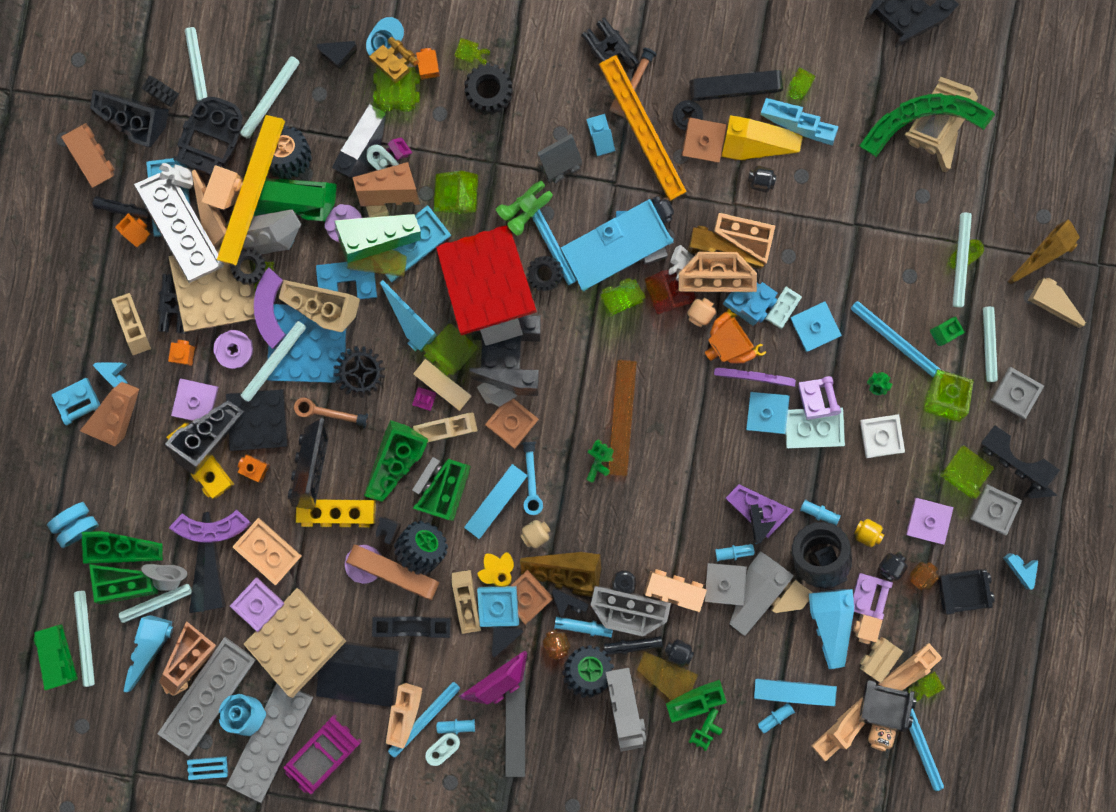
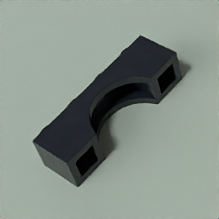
M994 425L981 442L982 451L989 457L993 455L999 459L998 463L1003 467H1010L1015 470L1014 474L1019 478L1029 480L1031 482L1030 485L1036 490L1040 491L1042 489L1046 492L1059 475L1060 469L1045 459L1035 463H1025L1018 460L1010 449L1011 436Z
M374 616L372 617V637L423 636L450 638L452 636V617Z

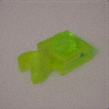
M460 38L455 57L473 63L476 58L481 64L486 65L487 60L482 59L481 56L483 54L490 55V51L485 48L479 50L478 43Z
M933 671L918 680L920 686H911L908 692H918L917 702L922 698L923 694L930 698L944 690L945 687L936 672Z

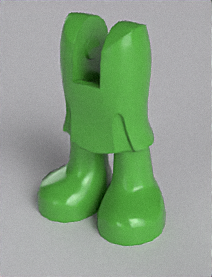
M542 181L533 184L513 204L509 206L501 204L496 208L499 216L505 221H509L507 223L508 227L517 236L523 232L525 223L553 197V194L547 191L536 199L535 195L545 187ZM521 209L524 211L518 217L512 219Z

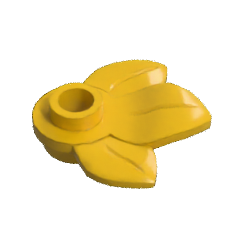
M506 552L499 559V557L493 554H485V569L477 573L481 581L486 584L494 583L497 587L508 586L511 582L510 572L514 567L511 555ZM501 574L506 577L503 582L498 579V576Z

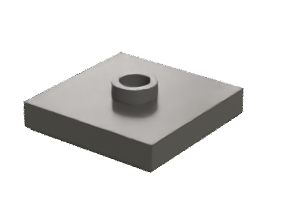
M1009 367L991 401L1022 419H1026L1044 385Z
M985 484L970 520L1003 535H1007L1022 500Z
M708 563L705 602L744 605L747 566Z

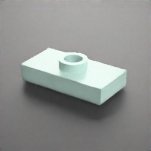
M785 287L765 320L782 329L802 296Z

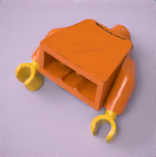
M728 308L727 312H724L714 321L710 331L711 337L708 339L712 347L706 350L705 354L710 361L719 356L723 362L745 363L756 356L764 355L766 351L758 352V347L762 346V344L753 346L735 319L737 314L732 313Z

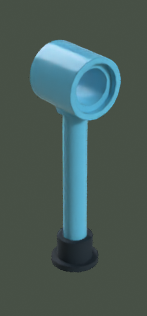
M536 442L521 443L524 452H526L529 496L524 501V509L529 515H537L543 509L542 500L538 495L536 496L533 455ZM531 500H536L539 503V508L536 511L528 509V503Z

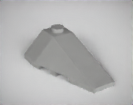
M760 551L747 570L744 605L735 606L729 624L745 636L784 590L794 575Z

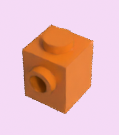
M424 48L417 52L421 80L440 77L436 51L431 50V48Z
M129 213L116 226V229L136 247L143 244L150 235L146 230L147 224L140 218L136 220Z
M177 340V343L171 342L168 361L192 366L195 347L189 345V341Z
M246 455L245 458L242 457L237 467L239 468L238 473L257 482H262L270 465L250 455Z

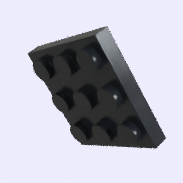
M284 389L257 391L249 402L241 397L242 393L226 394V401L229 400L244 411L229 431L230 451L288 447Z

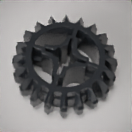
M354 346V352L351 348H347V354L344 352L340 353L343 360L336 358V362L340 363V365L333 366L334 369H338V373H333V376H339L335 384L342 382L339 389L344 390L347 388L345 391L346 395H349L352 391V397H357L359 392L360 398H364L365 391L370 396V389L374 392L378 390L375 384L382 385V382L378 379L385 378V375L380 374V371H384L385 368H379L383 360L376 361L379 355L374 354L371 356L373 353L372 349H369L366 353L365 346H362L360 351L358 346ZM360 356L369 360L372 367H365ZM354 357L353 367L345 371L347 362ZM358 367H360V369L367 370V372L361 373L360 377H358V375H356L355 373H350L355 372V370H358ZM373 373V377L369 384L364 386L363 383H365V377L368 374ZM345 376H352L358 388L349 384Z

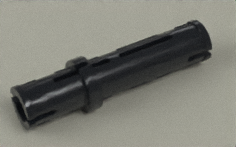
M95 196L93 200V208L124 216L129 213L133 218H140L148 222L151 219L146 208L137 207L132 203L124 204Z
M661 636L629 641L623 639L621 642L604 643V651L607 652L605 656L621 653L627 655L629 652L663 648Z

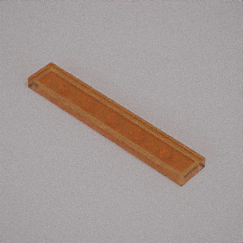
M617 361L610 448L614 452L612 455L613 461H609L608 469L610 470V475L627 476L637 361Z

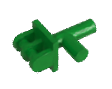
M596 440L592 449L588 450V453L595 457L587 476V480L590 482H594L598 471L607 476L610 470L601 463L613 461L612 455L614 450L608 448V445L602 444L600 440Z
M711 708L701 730H692L688 743L691 744L693 742L696 744V747L700 746L703 748V751H706L713 740V737L707 735L708 732L711 731L720 736L723 729L713 724L718 710Z

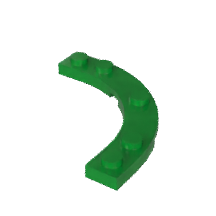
M938 93L919 96L900 104V107L891 113L885 114L870 130L860 144V147L874 157H877L889 139L899 129L918 118L930 115L956 116L984 131L995 116V113L983 105L960 95L953 96Z

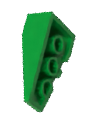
M265 179V181L325 188L323 208L295 213L306 220L325 221L335 205L337 184Z
M265 181L253 216L292 209L294 213L323 208L325 188Z
M390 420L364 496L383 501L395 488L403 475L410 471V467L422 457L428 438L407 425Z
M103 531L82 532L83 564L163 560L162 543Z

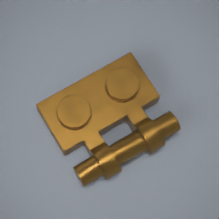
M390 37L387 42L391 47L387 49L382 45L369 56V59L396 84L410 72L407 65L411 63L413 66H416L419 60L411 50L408 51L403 47L404 44L400 40ZM399 52L403 58L399 59L395 55Z

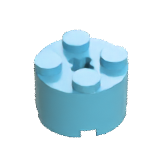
M243 694L228 696L219 708L221 727L227 732L243 736L253 735L261 727L266 717V711L260 701Z

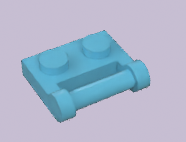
M88 378L52 394L66 426L71 424L73 420L93 410L96 411L100 406V402ZM90 399V404L70 414L68 413L67 409Z

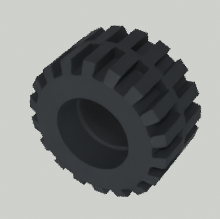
M486 63V66L480 64L477 69L474 67L471 70L472 73H468L466 76L467 80L464 83L467 102H469L471 108H474L478 113L482 112L483 115H487V113L495 115L497 111L499 113L502 112L503 108H507L508 102H511L513 94L509 74H506L505 69H500L496 64L494 66H491L490 63ZM492 80L500 86L499 93L489 99L481 97L477 92L478 86L484 81Z

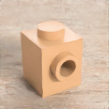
M860 613L859 621L856 620L853 627L854 636L859 637V641L870 644L871 641L877 642L882 620Z

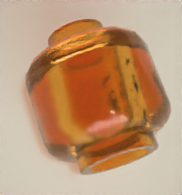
M919 562L910 572V581L921 591L923 589L929 590L939 579V575L936 573L938 568L931 562L927 564Z
M556 629L546 633L547 637L544 638L542 643L547 656L554 658V660L567 656L571 646L564 632H557Z

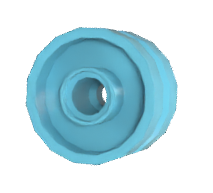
M84 502L66 509L48 522L47 526L51 533H60L56 540L61 548H65L82 539V532H92L98 527L99 524L93 516L85 517L89 509Z

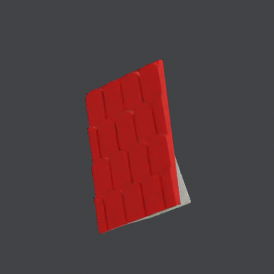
M508 225L499 226L490 231H483L474 236L463 237L457 241L437 246L438 256L460 335L480 330L486 346L523 335L518 318L536 313L537 311L512 232Z

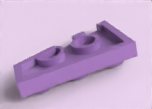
M739 484L725 498L750 523L748 505L758 504L759 508L762 507L764 519H761V523L776 521L775 525L766 535V538L794 511Z

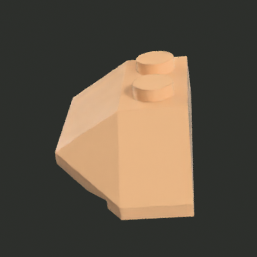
M698 252L679 272V291L757 292V273L738 252Z

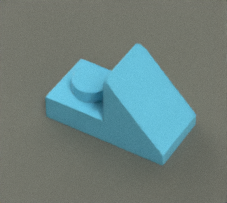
M605 114L586 119L597 157L615 152L611 129L608 127Z
M95 363L93 365L114 388L121 382L128 383L121 375L117 376L127 364Z
M1009 553L1003 557L1026 589L1032 590L1035 586L1038 560H1032L1023 567L1024 562L1018 555Z

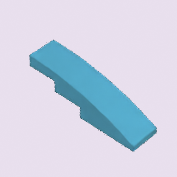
M766 98L761 111L763 117L794 133L833 146L838 126L820 122L821 117L802 112L803 107Z
M512 464L464 528L480 539L528 475Z
M756 679L754 698L835 706L837 686Z

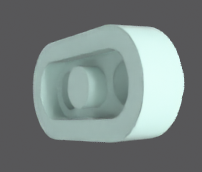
M373 145L368 148L367 160L377 170L385 169L389 164L393 166L399 165L397 160L382 146ZM374 152L380 153L378 156L373 155Z
M455 733L444 734L427 750V762L432 766L442 764L459 748V737ZM452 739L454 744L448 745L447 740ZM433 752H438V753H439V757H438V758H434V757L432 756V753H433Z

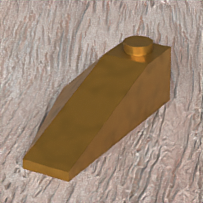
M1066 220L1058 224L1009 279L1008 283L1012 284L1064 253L1072 252L1078 245L1076 241L1080 237L1071 221Z
M704 226L693 227L688 252L692 254H697L698 252H738L750 267L763 268L764 263L714 232L708 231L709 228Z
M586 552L526 557L520 559L521 574L523 575L528 570L536 580L541 582L547 580L555 583V587L562 588L564 586L572 589L574 594L593 597L595 586L599 587L601 558L600 554Z

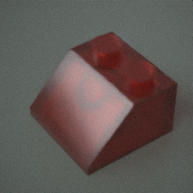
M664 270L644 279L657 315L692 304L696 299L693 291H679V280H676V272L670 275L669 270Z

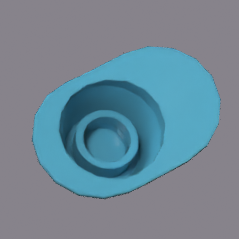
M386 17L375 25L366 41V50L369 56L382 45L389 49L391 45L387 41L390 37L402 41L404 29L397 19Z

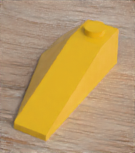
M730 115L721 157L740 161L750 158L799 153L802 135L794 133L789 129Z

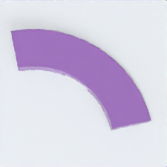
M268 267L260 279L255 292L254 315L262 337L272 349H275L286 336L274 314L275 297L284 280Z
M715 368L714 375L720 377L764 382L779 386L795 387L796 382L793 378L736 369Z
M238 510L214 523L194 521L182 513L169 528L186 539L212 543L236 536L245 530L251 522Z

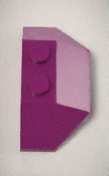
M523 651L459 697L463 700L487 705L491 702L497 704L504 699V693L509 691L511 694L520 688L518 684L523 681L527 652Z

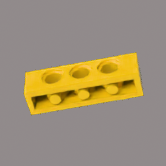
M184 423V424H183L182 426H180L179 428H181V427L184 428L185 426H187V425H189V424H188V423ZM176 430L167 436L168 440L176 432ZM213 455L209 457L195 475L191 474L196 482L200 481L203 485L202 490L208 498H217L235 485ZM209 472H212L215 476L214 481L211 483L206 479Z
M317 500L315 508L317 507L321 510V516L318 519L313 517V510L296 507V523H301L302 527H313V523H320V527H332V523H340V527H351V523H359V527H370V524L375 523L376 500ZM334 508H338L341 512L338 519L333 518L331 515ZM353 508H357L360 511L358 519L351 517L350 513Z

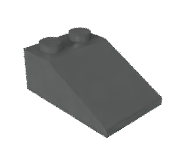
M572 134L537 152L538 165L549 183H557L564 179L563 175L569 172L573 174L581 169L582 159Z

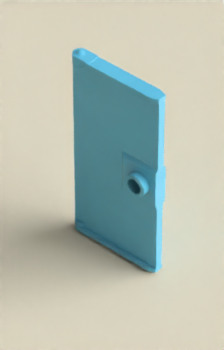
M648 199L561 247L578 280L580 289L584 292L595 284L674 242L652 201Z

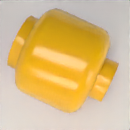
M866 519L864 522L860 521L854 532L856 540L870 548L875 544L879 545L884 537V534L881 533L883 530L882 526L870 519Z

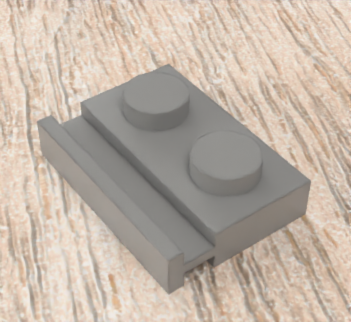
M432 457L413 488L414 492L422 494V492L429 488L432 484L429 482L433 475L436 476L442 468L440 466L441 461Z

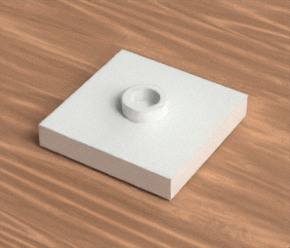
M899 414L860 420L866 458L905 452Z

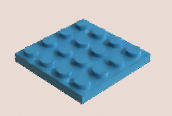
M274 304V314L277 322L286 335L298 321L304 324L306 329L270 374L267 381L335 383L339 376H333V373H338V369H334L333 366L340 365V363L336 362V358L343 360L340 353L346 352V328L343 332L324 329L291 306ZM279 344L275 347V349H272L268 345V359L279 346Z

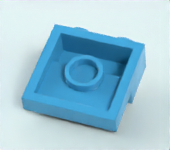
M763 282L761 284L757 283V292H731L723 302V305L754 326L758 321L761 323L768 314L765 310L768 307L771 309L777 302L775 298L777 292Z

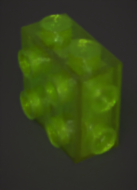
M377 67V72H374V84H377V91L373 92V102L377 104L378 109L386 112L393 111V109L410 112L412 109H416V103H420V92H417V84H420V73H417L415 67H409L410 72L396 84Z

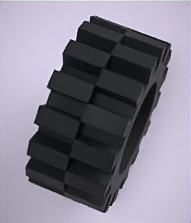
M150 75L141 88L172 107L179 96L178 92Z
M250 248L241 250L236 266L230 264L233 277L245 285L259 282L258 280L262 278L266 271L262 255ZM244 260H252L256 268L254 272L246 274L240 269L241 263Z
M541 256L529 263L530 267H527L529 273H526L527 277L529 276L528 282L532 283L531 286L537 288L536 290H553L562 282L561 277L564 274L561 271H563V267H560L561 263L557 262L555 258ZM543 266L549 267L552 272L551 278L547 281H543L539 277V270Z

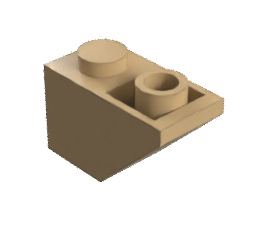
M792 579L784 588L782 594L771 604L770 610L774 613L803 609L809 601V593L812 592L797 580Z

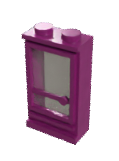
M335 714L283 767L286 770L285 774L290 779H295L299 783L300 789L305 793L309 792L312 794L362 742L360 738L356 740L349 733L350 729L347 726L343 727L336 720L337 716Z

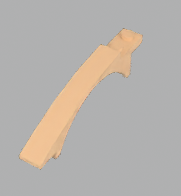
M928 643L885 677L882 683L877 685L902 691L915 681L926 676L942 657ZM863 697L838 718L837 722L811 745L823 761H827L838 749H847L851 746L854 737L864 726L865 723L858 721Z

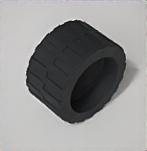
M815 522L805 526L793 539L791 549L795 570L805 583L813 585V587L827 588L841 583L848 576L852 567L851 545L848 536L840 527L832 523ZM817 544H830L840 551L838 559L827 566H814L804 560L805 553Z

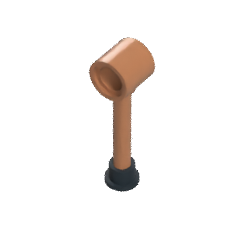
M646 47L643 48L642 60L630 82L634 91L648 63H651L653 57L657 55L656 52ZM615 97L610 111L626 119Z
M300 398L294 404L295 413L303 418L317 414L354 422L356 425L363 426V429L367 425V413L366 415H353L315 406L307 398ZM302 403L309 404L310 409L307 413L300 411Z

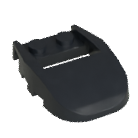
M218 97L203 98L195 105L191 111L188 121L185 120L182 127L183 132L177 144L179 147L177 157L174 156L173 159L176 164L184 165L211 176L215 165L225 168L231 160L242 129V114L235 104ZM197 131L228 143L229 146L223 159L188 146L194 132Z

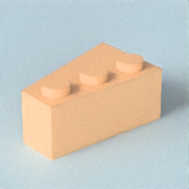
M215 165L201 202L223 210L236 204L244 179L233 171Z
M719 213L716 218L714 233L762 261L764 266L767 264L775 226Z
M658 569L655 572L650 571L644 590L646 596H652L662 601L700 612L707 591L703 588L704 584L695 581L689 584L684 582L685 578L676 575L670 578L666 576L667 572Z

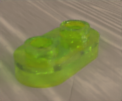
M977 239L969 241L967 266L984 252L983 243ZM971 246L975 247V253L970 251ZM957 250L948 259L949 266L953 270H956L955 259L957 258Z

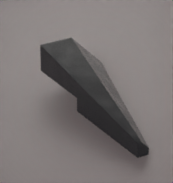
M210 512L203 513V523H212ZM199 542L189 613L226 606L219 572L220 563L216 542Z

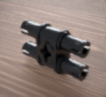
M606 17L596 24L605 35V40L599 41L591 29H588L587 33L584 32L581 35L591 48L590 53L594 54L600 63L615 55L622 57L630 70L640 63L630 51V45L621 37L619 31L613 29ZM607 46H609V48L614 47V51H607Z
M162 274L161 291L158 293V310H156L157 314H159L157 331L169 332L170 316L176 314L177 327L175 333L188 334V332L183 330L179 306L173 307L169 305V303L177 301V296L173 292V277L171 274Z

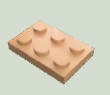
M260 518L251 525L233 546L238 553L274 585H277L302 557L301 554Z

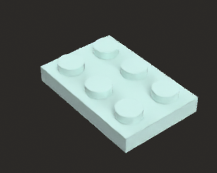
M840 408L841 413L838 415L806 420L804 409L788 410L785 433L786 448L845 446L843 408Z

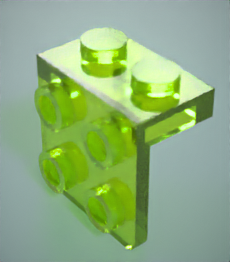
M448 324L430 345L427 344L423 350L426 352L424 356L432 363L436 361L441 365L439 369L445 375L450 373L454 376L474 354L477 346L465 335H460L456 327Z

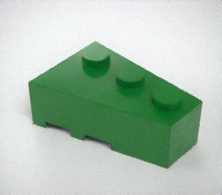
M448 459L413 509L454 521L471 466Z
M89 564L95 603L102 605L158 594L157 589L153 585L152 578L146 576L142 571Z
M60 624L34 632V643L38 651L44 690L78 680L63 625Z

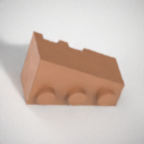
M86 123L62 136V139L92 187L113 177L115 169L111 162L107 161L104 157V150L99 143L97 144L92 130Z
M408 162L352 177L361 206H385V203L402 205L403 202H414V205H420Z
M124 382L119 383L111 390L80 431L116 446L125 438L139 389Z
M186 621L159 683L175 695L210 658L216 645Z

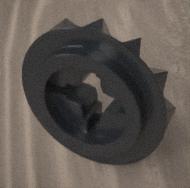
M682 101L674 108L673 120L676 126L683 131L687 129L688 119L682 121L685 116L683 111L686 113L693 111L691 118L703 120L702 108L694 101Z

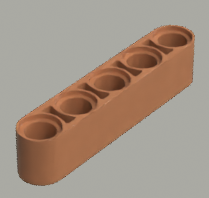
M355 544L346 563L431 601L439 586L438 581L421 573L419 575L415 574L414 571L411 573L408 571V568H404L401 564Z

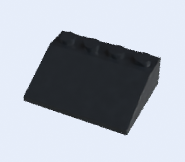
M319 418L305 427L304 433L300 434L299 445H301L300 452H297L295 456L297 468L292 472L291 481L293 482L292 489L289 488L288 500H290L292 507L315 510L329 440L323 418Z
M345 642L318 670L316 696L387 707L393 706L401 649Z

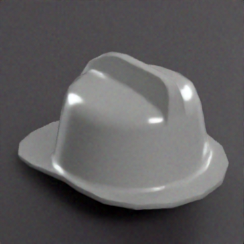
M146 564L141 568L146 576L152 578L153 585L158 590H175L178 588L181 580L187 577V571L176 565Z

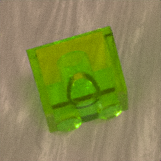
M465 171L436 174L434 212L475 213L478 174Z
M628 278L619 282L620 286L616 288L609 286L602 290L603 293L600 294V298L609 317L644 302L645 295L636 279L630 280Z
M937 369L926 394L924 412L961 422L969 414L974 380Z

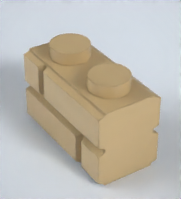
M883 637L877 639V642L872 643L871 648L873 650L860 661V669L880 683L883 682L903 653L902 650Z

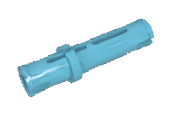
M556 616L554 629L591 634L590 636L593 637L594 635L612 638L613 632L612 629L605 628L603 624H597V621L591 623Z

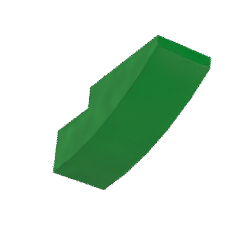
M717 680L682 694L668 702L666 706L673 723L709 712L708 708L725 704L727 701L721 682Z

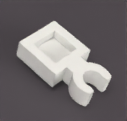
M162 163L159 167L160 170H163L159 175L161 179H172V184L187 189L193 186L192 169L179 165H174L172 168L166 163Z
M681 245L675 248L670 261L674 266L669 269L670 275L675 272L677 273V281L679 280V272L694 257Z

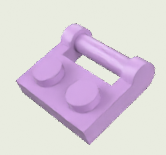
M827 376L819 380L799 382L798 388L806 420L835 416L841 413L840 406L836 402L832 377ZM822 387H825L830 408L824 407L820 391Z
M858 573L853 591L854 612L883 620L884 606L889 588H892L893 582ZM879 584L882 585L876 610L872 611L870 610L876 586Z

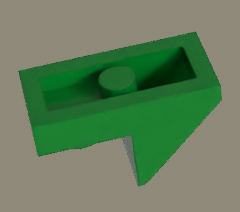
M956 316L930 330L938 346H942L965 333Z

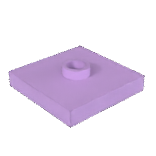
M180 379L171 416L195 420L208 414L210 410L214 409L218 387Z
M915 498L906 535L944 545L954 507Z
M255 578L230 607L253 629L259 632L263 625L274 616L284 603L261 580Z

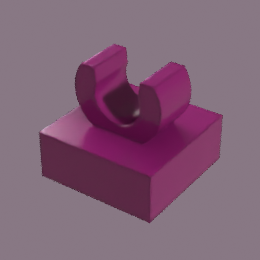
M402 137L392 139L388 143L389 148L386 151L388 153L393 152L396 160L406 158L412 154V151Z
M418 387L412 405L431 411L437 393Z

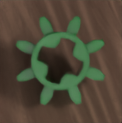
M874 372L867 381V384L871 385L869 391L875 395H886L893 385L889 383L890 377L883 372L877 374Z

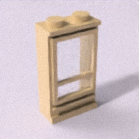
M940 77L939 83L932 93L960 95L975 102L978 99L973 88ZM942 114L925 116L916 119L909 132H906L905 135L911 146L915 148L922 147L930 154L934 155L937 153L943 156L964 119Z

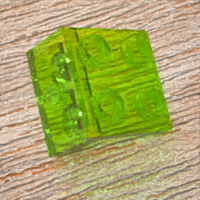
M961 446L940 476L971 499H977L981 493L978 489L994 468L970 449Z

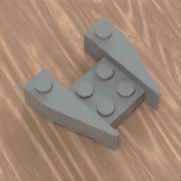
M625 668L606 672L620 751L642 748L643 742L646 741L644 719H639L630 670Z

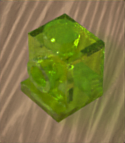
M799 67L795 74L796 76L793 77L789 84L792 88L788 95L793 99L803 100L816 76Z

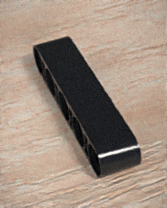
M781 70L697 78L689 81L691 101L770 94L784 90Z

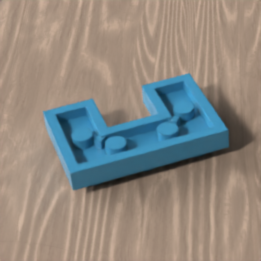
M373 259L351 263L342 262L316 265L319 288L339 292L338 283L356 281L357 297L360 300L378 298Z

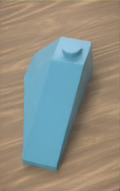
M382 280L380 284L406 337L410 340L408 344L415 351L419 349L422 352L438 337L437 334Z
M843 589L809 593L810 613L812 619H816L818 629L816 631L823 641L822 649L828 668L845 667L854 613L853 590Z
M152 615L141 618L134 642L138 646L131 655L134 664L128 670L124 692H129L135 687L167 639L171 637L173 621Z

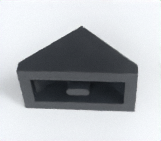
M355 41L317 44V48L324 57L341 69L356 52L357 44Z
M494 626L492 655L494 658L524 632L522 627Z

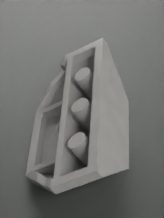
M293 209L254 216L243 247L256 250L260 254L289 250L301 226Z
M598 586L594 588L591 607L605 628L639 636H645L667 623L671 605L669 602L652 597L624 593Z

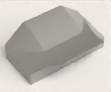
M485 382L477 387L486 403H492L498 407L517 397L511 391L496 388V386Z

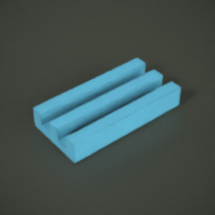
M227 756L187 760L188 780L228 776ZM223 762V765L193 767V764ZM222 769H223V772H219V773H207V774H195V775H194V773H193V772H197V771H210V770H222Z

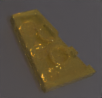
M389 250L348 263L347 269L405 277L407 256L397 251Z
M645 651L637 668L641 674L671 700L691 691L698 676L694 672L685 668H679Z

